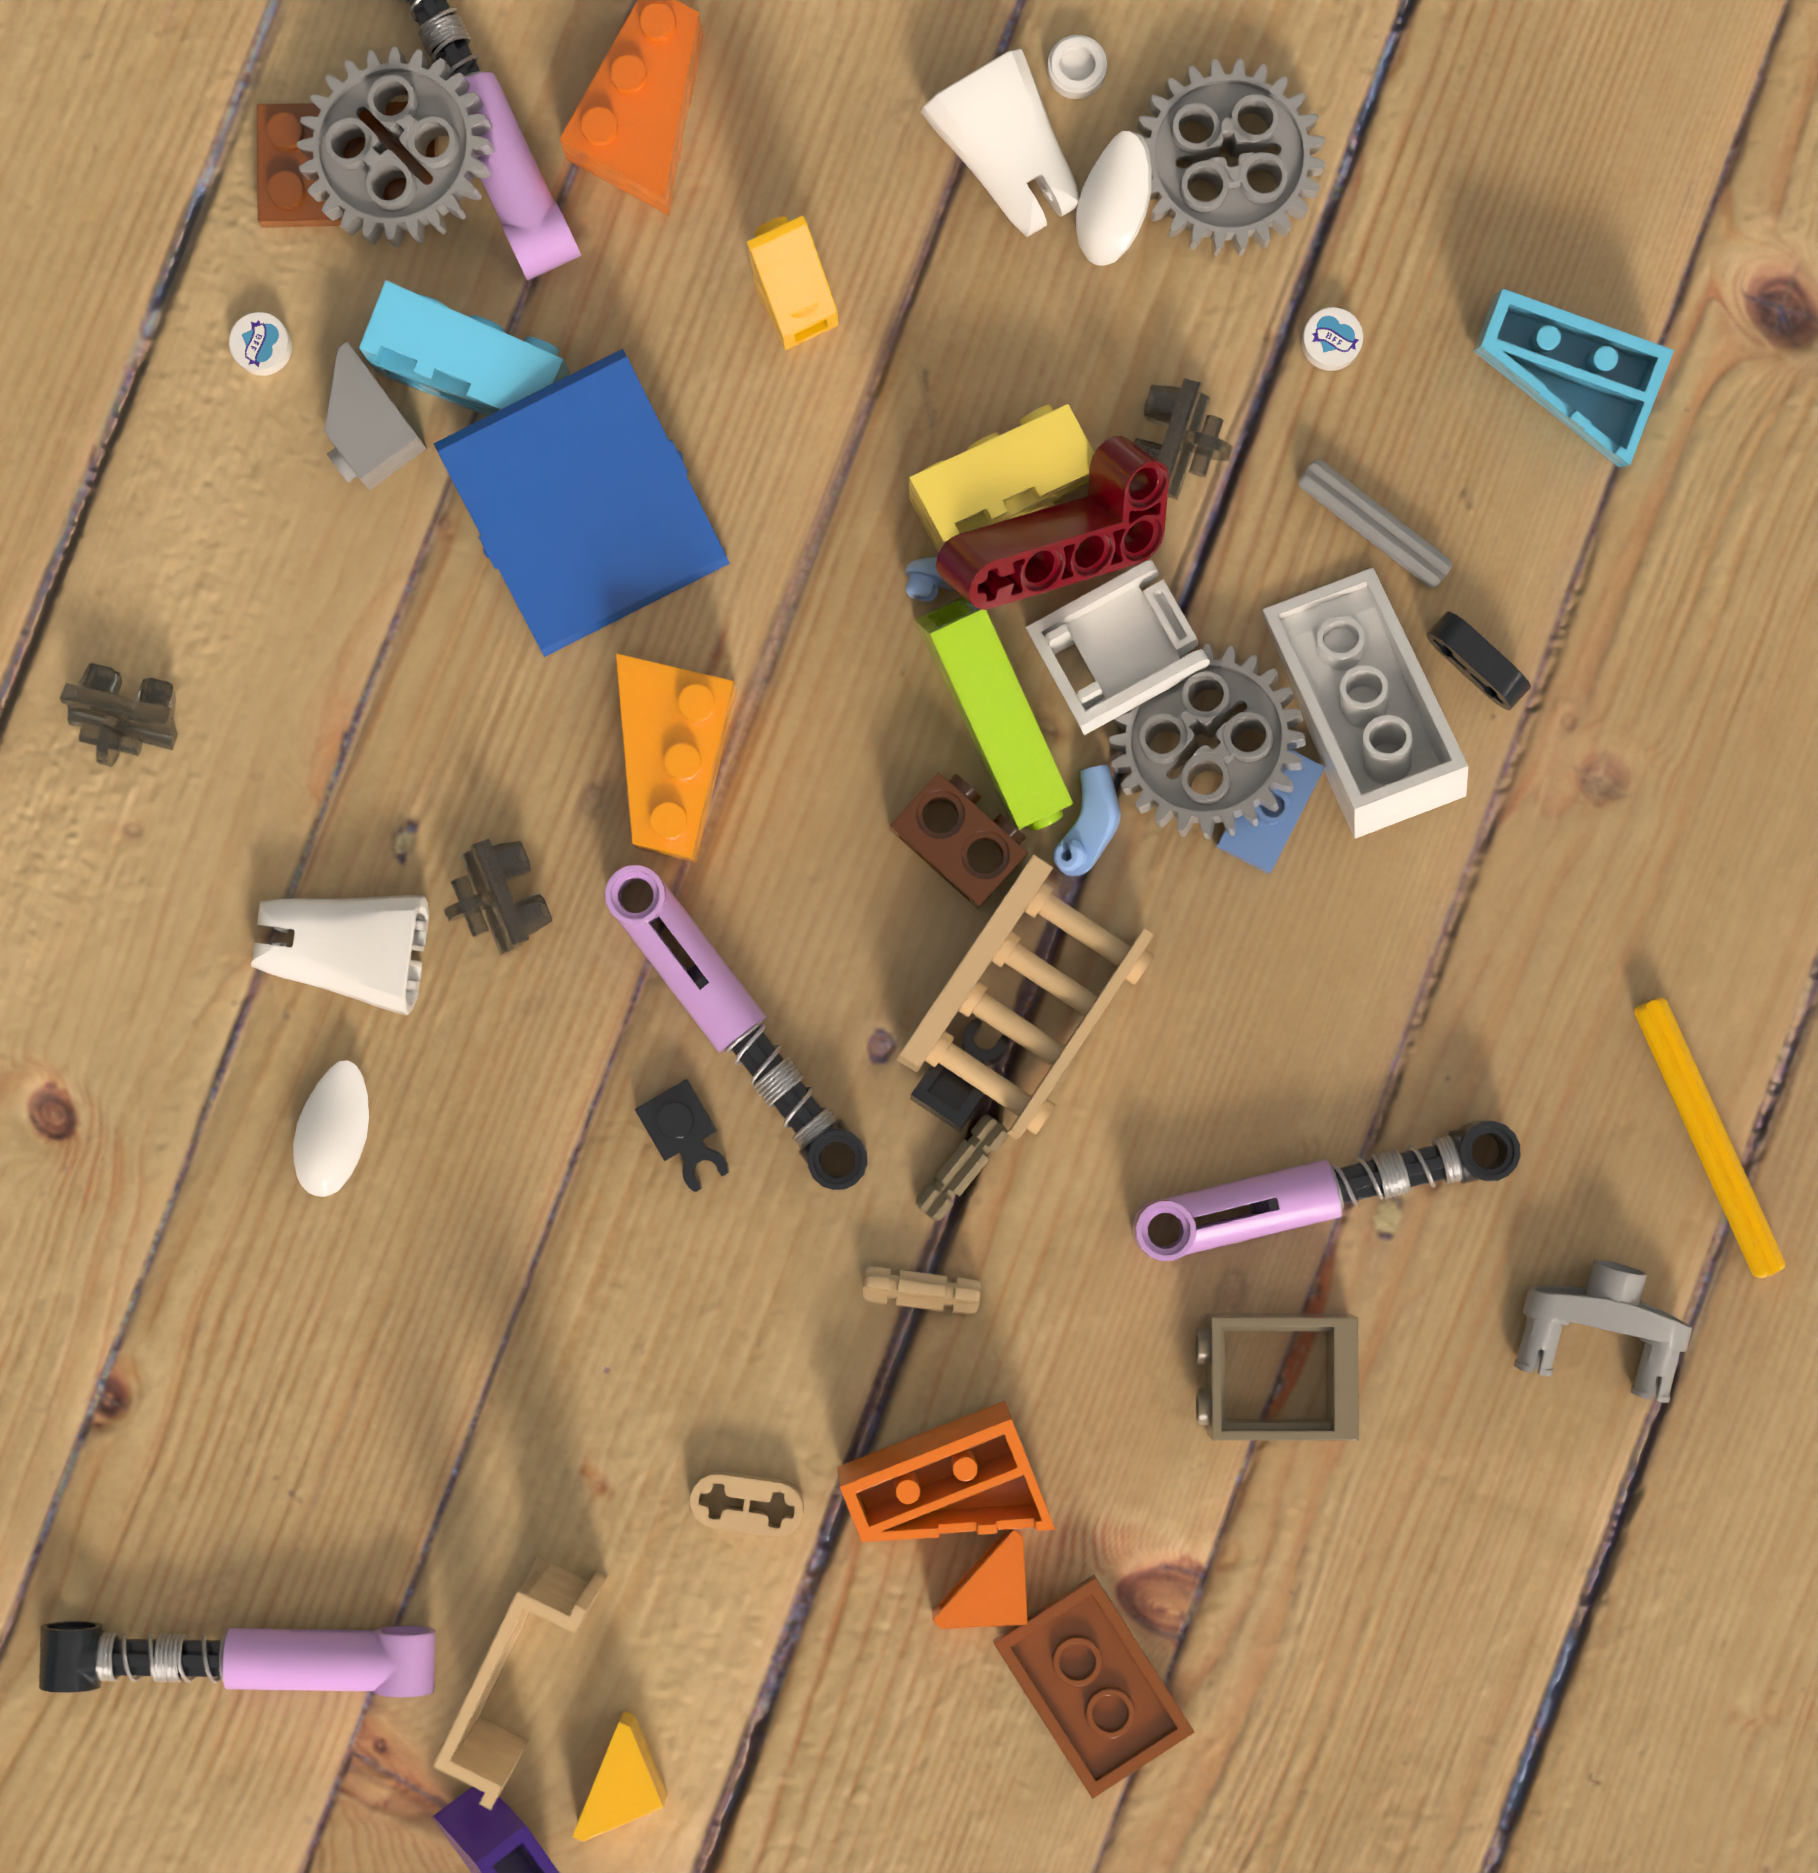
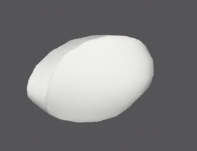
M1122 131L1112 139L1095 163L1082 188L1076 210L1077 239L1088 261L1095 265L1104 266L1117 261L1131 246L1146 216L1151 195L1152 167L1148 146L1144 137L1137 132Z
M348 1060L339 1061L325 1073L305 1103L297 1122L293 1142L296 1175L301 1186L308 1193L319 1197L336 1193L348 1181L360 1159L367 1139L369 1123L368 1094L363 1075L358 1067Z

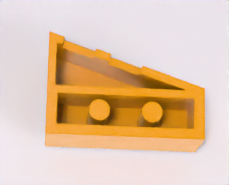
M616 654L632 844L640 850L696 862L735 702L736 685L732 680Z

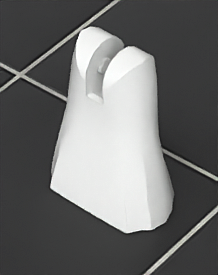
M1022 49L1008 51L937 93L920 110L937 134L951 147L983 184L1011 223L1026 237L1047 226V220L1037 198L1027 185L1029 181L1036 180L1048 203L1060 217L1077 208L1080 199L1077 184L1054 134L1035 79Z
M424 895L348 899L293 898L260 901L257 925L274 927L275 930L289 933V930H294L295 935L292 948L287 947V943H272V945L254 943L251 966L278 977L330 990L385 1010L409 1015L418 999L422 973V962L411 960V951H424L429 923L428 902Z

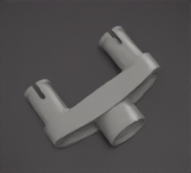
M1594 1260L1587 1288L1558 1285H1538L1528 1288L1522 1311L1523 1314L1527 1315V1320L1514 1367L1529 1373H1533L1534 1369H1536L1539 1375L1552 1376V1366L1562 1326L1569 1325L1570 1322L1639 1337L1644 1342L1631 1393L1651 1400L1652 1396H1655L1657 1402L1669 1403V1394L1680 1352H1687L1692 1326L1665 1311L1640 1302L1647 1273L1614 1262Z

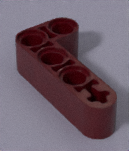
M1113 436L1105 440L1092 457L1089 471L1088 496L960 533L950 538L938 553L936 560L937 574L973 606L985 610L1139 564L1149 559L1158 550L1163 540L1169 471L1162 462L1124 436Z

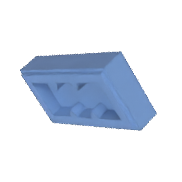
M1289 750V752L1296 754L1302 759L1303 767L1302 770L1284 771V774L1292 781L1294 789L1292 792L1274 789L1272 794L1277 801L1279 809L1274 812L1261 804L1256 807L1255 810L1259 823L1256 827L1251 825L1243 815L1235 818L1236 835L1230 836L1226 829H1224L1216 845V848L1267 874L1272 872L1325 768L1293 750Z

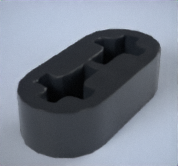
M1450 611L1446 612L1427 632L1426 636L1434 648L1500 707L1511 710L1530 690L1531 685L1526 677L1458 615Z

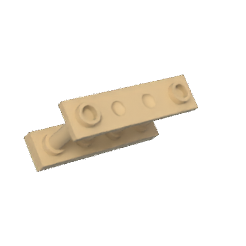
M1034 854L897 1058V1061L915 1073L918 1072L924 1061L933 1067L940 1063L1016 1114L1018 1117L1007 1132L1015 1140L1019 1139L1026 1129L1035 1135L1038 1133L1055 1107V1104L1047 1099L1048 1095L1124 980L1126 979L1135 985L1154 957L1152 953L1146 950L1154 934L1145 928L1129 946L1051 894L1054 888L1044 881L1053 867ZM1024 912L1033 918L1037 914L1041 915L1117 966L1098 996L1018 943L1021 937L1013 933L1012 929ZM991 961L999 967H1002L1004 963L1084 1016L1065 1045L985 993L988 987L978 980ZM958 1011L966 1017L973 1013L1051 1065L1032 1095L952 1043L955 1037L945 1030Z

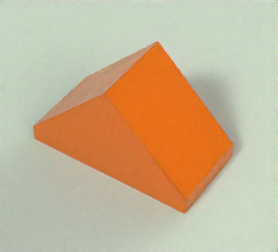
M1021 1529L1004 1530L932 1610V1621L941 1629L1028 1625L1024 1541Z

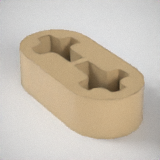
M712 1471L703 1475L695 1483L690 1495V1509L697 1521L712 1529L767 1537H784L792 1533L800 1525L804 1514V1499L798 1488L782 1479L726 1471ZM719 1483L725 1485L724 1492L726 1496L744 1499L743 1507L724 1506L721 1515L715 1516L710 1514V1504L702 1502L700 1495L701 1493H710L714 1484ZM780 1492L785 1494V1504L794 1506V1514H786L783 1516L781 1524H773L769 1522V1512L750 1509L751 1500L770 1502L773 1493Z

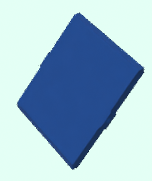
M623 349L433 443L480 533L478 537L484 547V555L490 559L495 570L499 569L544 657L730 564L686 476L688 471L683 463V455L676 449L672 439L668 440Z

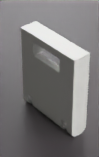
M1145 561L1025 627L1084 735L1190 678L1210 664L1208 657L1202 649L1196 650L1181 659L1179 658L1193 650L1198 645V639L1164 579L1143 590V592L1140 588L1151 583L1159 576V571L1153 561ZM1073 644L1076 645L1095 679L1094 683L1079 690L1077 695L1055 657V654Z

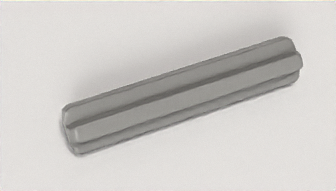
M1315 459L1300 476L1298 484L1301 489L1428 587L1434 588L1438 586L1451 570L1453 564L1448 557L1323 460Z

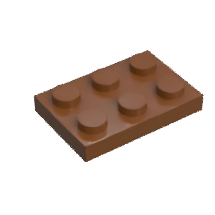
M408 101L389 102L386 107V115L393 116L399 114L405 109ZM314 103L257 104L258 222L262 227L341 225L342 217L332 221L321 211L326 201L317 202L308 193L309 187L317 180L307 179L299 169V166L313 159L305 155L297 147V142L313 137V133L300 120L301 117L319 116L320 110ZM362 110L359 114L360 120L378 136L387 148L423 184H431L433 176L416 161L408 150L368 110ZM358 137L349 141L344 148L343 157L349 159L359 155L364 149L365 137ZM438 137L433 139L427 146L426 157H438ZM398 178L391 181L384 190V200H394L401 196L406 187V179Z
M1095 1574L1027 1617L1028 1625H1015L993 1639L998 1652L1092 1799L1195 1733Z

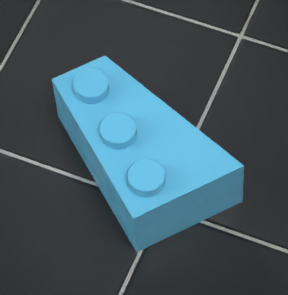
M385 280L359 349L378 375L486 416L567 377L569 374L564 359L558 357L560 350L554 345L531 336H526L525 341H522L504 333L503 327L488 319L476 315L468 317L448 308L435 299L416 294Z
M1502 288L1493 296L1473 352L1620 468L1631 464L1674 350Z

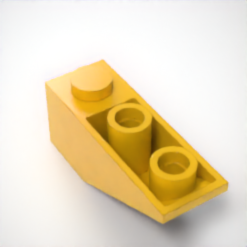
M803 215L792 221H789L786 216L778 217L758 227L754 231L755 238L747 241L754 284L784 349L788 350L839 326L838 312Z

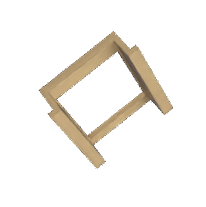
M537 1555L535 1556L433 1766L485 1792L480 1805L490 1810L492 1809L529 1741L480 1716L530 1612L576 1634L597 1599L607 1578L606 1575L596 1571L591 1581H588Z

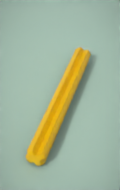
M1663 997L1654 998L1639 1005L1634 1011L1636 1019L1752 1275L1764 1278L1779 1272L1785 1267L1783 1255L1668 1001Z

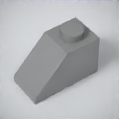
M348 341L337 348L324 430L335 445V448L329 451L327 455L348 483L358 477L370 491L427 448Z

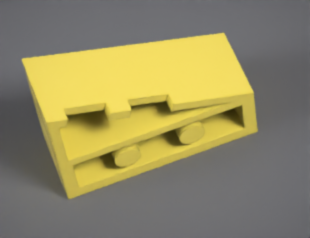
M1050 404L1042 406L1023 417L1019 421L1021 426L1002 435L996 432L985 436L969 446L967 451L948 460L937 462L909 477V500L938 553L950 538L960 533L1038 511L1089 484L1090 464L1095 452L1069 404L1053 410Z

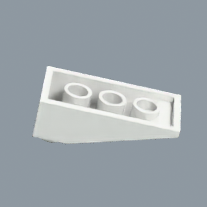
M1373 567L1262 609L1263 617L1322 766L1325 767L1324 771L1354 839L1466 796L1468 764Z

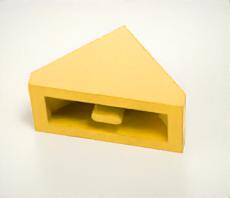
M623 1711L572 1837L580 1841L589 1840L664 1807L668 1795L636 1716L629 1712Z

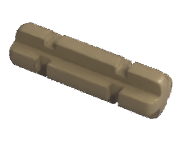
M984 1115L970 1131L973 1134L968 1141L964 1139L934 1176L937 1178L936 1182L933 1185L928 1183L916 1198L917 1207L931 1219L939 1221L945 1216L954 1204L951 1201L956 1194L959 1197L989 1161V1158L986 1157L991 1150L996 1152L1008 1137L1007 1129L992 1116Z

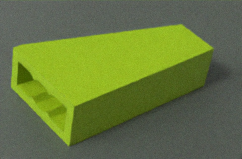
M961 597L914 619L1010 820L1019 830L1029 826L1031 831L1042 829L1058 821L1063 816L1061 810L1072 805L1073 801L986 609H979L964 597Z

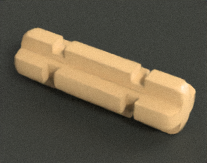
M870 1266L867 1267L864 1275L862 1294L863 1299L867 1302L887 1304V1298L896 1299L897 1306L942 1312L944 1306L953 1307L952 1313L974 1315L979 1308L981 1285L975 1279L957 1277L956 1283L947 1282L948 1276L900 1270L899 1275H891V1268Z

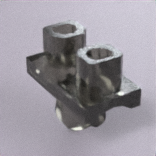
M1186 378L1183 379L1181 388L1152 385L1150 387L1144 406V417L1147 421L1168 426L1163 445L1136 438L1134 441L1135 444L1166 466L1169 471L1168 497L1177 500L1193 453L1194 456L1189 472L1199 477H1206L1211 459L1227 461L1233 448L1229 443L1218 438L1224 420L1217 416L1207 415L1202 432L1200 433L1210 398L1201 392L1203 386L1201 382Z
M90 663L79 680L78 685L65 683L60 700L61 703L67 704V720L69 725L81 727L79 741L96 746V762L100 765L112 767L116 763L120 752L139 756L143 743L173 750L178 736L173 718L176 702L173 685L170 682L149 677L142 680L135 700L118 696L123 683L120 673L111 667Z
M486 839L470 846L471 850L461 856L469 878L465 875L451 881L458 902L446 907L444 913L448 922L465 917L472 937L487 933L490 928L499 953L503 955L517 950L529 940L531 935L551 923L552 916L545 899L540 893L514 902L507 881L524 876L531 871L530 861L522 842L515 841L492 846L490 839Z

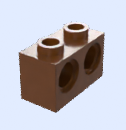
M938 772L890 824V831L973 906L979 909L1027 856L1028 852L1020 846L1026 837L1003 815L999 814L994 820H991L976 806V803L982 797L960 776L954 774L948 781ZM935 801H944L951 804L958 816L956 825L944 833L930 830L925 825L922 817L925 808ZM989 841L999 848L1002 855V863L999 868L990 873H980L970 866L967 852L976 842Z

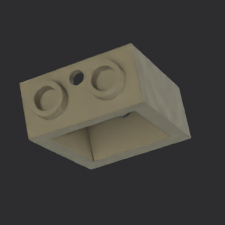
M1206 1314V1328L1196 1329L1197 1364H1207V1389L1196 1390L1197 1425H1207V1435L1212 1440H1359L1358 1317L1352 1314ZM1225 1331H1326L1327 1419H1225Z

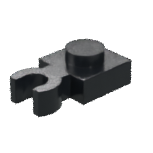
M975 1018L964 1030L962 1049L986 1066L993 1065L1004 1056L1008 1045V1038L1002 1035L998 1039L997 1044L991 1049L979 1048L974 1041V1037L979 1033L982 1021ZM938 1063L936 1067L932 1065L929 1067L911 1093L910 1100L961 1132L986 1094Z
M688 1079L635 1109L664 1161L679 1153L685 1161L682 1169L683 1179L692 1191L697 1192L702 1189V1185L695 1175V1168L703 1160L713 1162L721 1176L729 1173V1165L726 1158L717 1150L708 1148L703 1139L718 1130Z

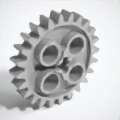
M392 47L388 63L384 64L373 50L368 51L367 68L361 71L352 61L346 60L345 69L348 78L344 82L329 74L325 77L328 86L332 90L329 98L312 94L310 97L320 110L319 116L301 117L300 120L313 133L312 138L297 142V147L305 155L313 158L299 166L300 172L307 179L317 180L309 187L308 193L317 202L326 201L321 211L332 221L342 217L340 226L352 236L362 227L363 237L374 245L379 240L383 230H385L387 240L394 247H400L404 231L407 230L419 244L424 243V226L432 224L436 230L444 235L447 233L444 215L450 212L462 220L467 217L459 203L463 196L474 200L481 199V194L471 183L473 177L488 178L491 176V172L486 165L478 160V157L495 153V147L486 138L479 137V135L493 128L486 115L476 114L484 105L483 101L476 92L466 93L470 84L461 73L450 77L451 68L443 59L439 58L429 68V59L419 49L412 55L408 64L398 47ZM399 95H408L407 106L402 112L393 116L386 115V107L390 100ZM362 110H368L408 150L416 161L433 176L431 184H423L387 148L378 136L360 120L359 114ZM440 136L449 137V145L444 153L438 157H426L427 146L433 139ZM365 137V146L359 155L349 159L343 157L344 148L349 141L354 138ZM398 178L406 179V187L401 196L394 200H384V190L391 181Z
M1213 59L1209 75L1205 78L1202 77L1194 65L1189 66L1186 74V87L1172 77L1167 80L1165 90L1169 101L1157 95H1152L1148 107L1157 118L1150 116H1140L1137 129L1149 137L1144 139L1149 149L1152 167L1150 200H1158L1152 211L1151 220L1153 222L1158 221L1169 215L1173 221L1168 236L1172 239L1181 231L1187 229L1191 232L1190 249L1195 250L1203 237L1211 239L1213 255H1219L1225 240H1232L1238 255H1243L1248 237L1253 236L1262 249H1265L1270 242L1269 228L1272 227L1280 235L1287 236L1292 226L1286 214L1303 220L1309 208L1300 197L1315 198L1320 186L1308 177L1322 175L1326 162L1310 155L1322 150L1325 137L1307 135L1315 127L1319 117L1317 113L1299 115L1298 112L1305 101L1306 95L1300 93L1287 99L1283 95L1289 79L1286 76L1278 79L1272 86L1265 83L1267 66L1264 64L1257 69L1253 77L1245 76L1243 59H1237L1232 74H1224L1218 59ZM1245 114H1256L1263 118L1268 130L1259 135L1249 134L1240 127L1238 118ZM1197 122L1207 129L1210 137L1201 143H1191L1182 137L1179 128L1185 123ZM1272 146L1280 149L1278 155L1261 152L1266 147ZM1229 148L1231 157L1238 158L1236 166L1229 167L1224 157H1218L1220 149ZM1178 160L1197 162L1189 168H1178L1176 166ZM1256 171L1266 172L1274 178L1277 188L1269 193H1259L1251 188L1247 181V176ZM1196 180H1206L1216 187L1219 195L1212 201L1202 202L1190 194L1188 185Z
M1204 644L1202 650H1204L1210 664L1190 678L1131 709L1130 713L1126 712L1113 719L1115 725L1125 730L1126 733L1109 737V743L1112 749L1126 752V754L1113 760L1112 766L1116 773H1132L1120 784L1125 795L1143 791L1135 803L1137 810L1141 814L1157 806L1155 822L1158 827L1163 828L1173 817H1176L1180 836L1185 837L1193 823H1200L1205 839H1211L1215 823L1223 822L1229 835L1234 836L1236 835L1235 818L1243 815L1251 825L1256 827L1259 825L1256 807L1261 804L1274 812L1279 809L1272 792L1274 789L1284 792L1293 791V783L1284 774V771L1302 770L1303 763L1299 756L1289 752V750L1305 746L1306 739L1304 733L1288 730L1303 721L1300 709H1284L1294 699L1293 691L1290 687L1273 691L1279 680L1278 672L1275 668L1258 676V656L1251 655L1240 666L1237 664L1235 647L1229 646L1222 659L1216 660L1214 659L1210 644ZM1186 653V654L1180 656L1179 658L1181 659V658L1185 657L1186 655H1188L1189 653ZM1213 689L1223 694L1222 702L1214 710L1204 712L1192 706L1196 695L1203 690ZM1241 703L1247 705V709L1244 712L1237 714L1228 721L1232 715V710ZM1255 729L1266 735L1265 742L1256 751L1243 752L1234 746L1237 736L1245 730ZM1173 731L1181 736L1177 747L1169 753H1155L1150 749L1152 739L1160 732ZM1202 733L1208 738L1216 735L1219 745L1213 750L1207 745L1199 748L1196 738ZM1188 760L1183 767L1182 773L1176 779L1168 778L1171 770L1179 768ZM1214 771L1222 775V784L1218 790L1211 794H1198L1191 789L1193 780L1202 772Z

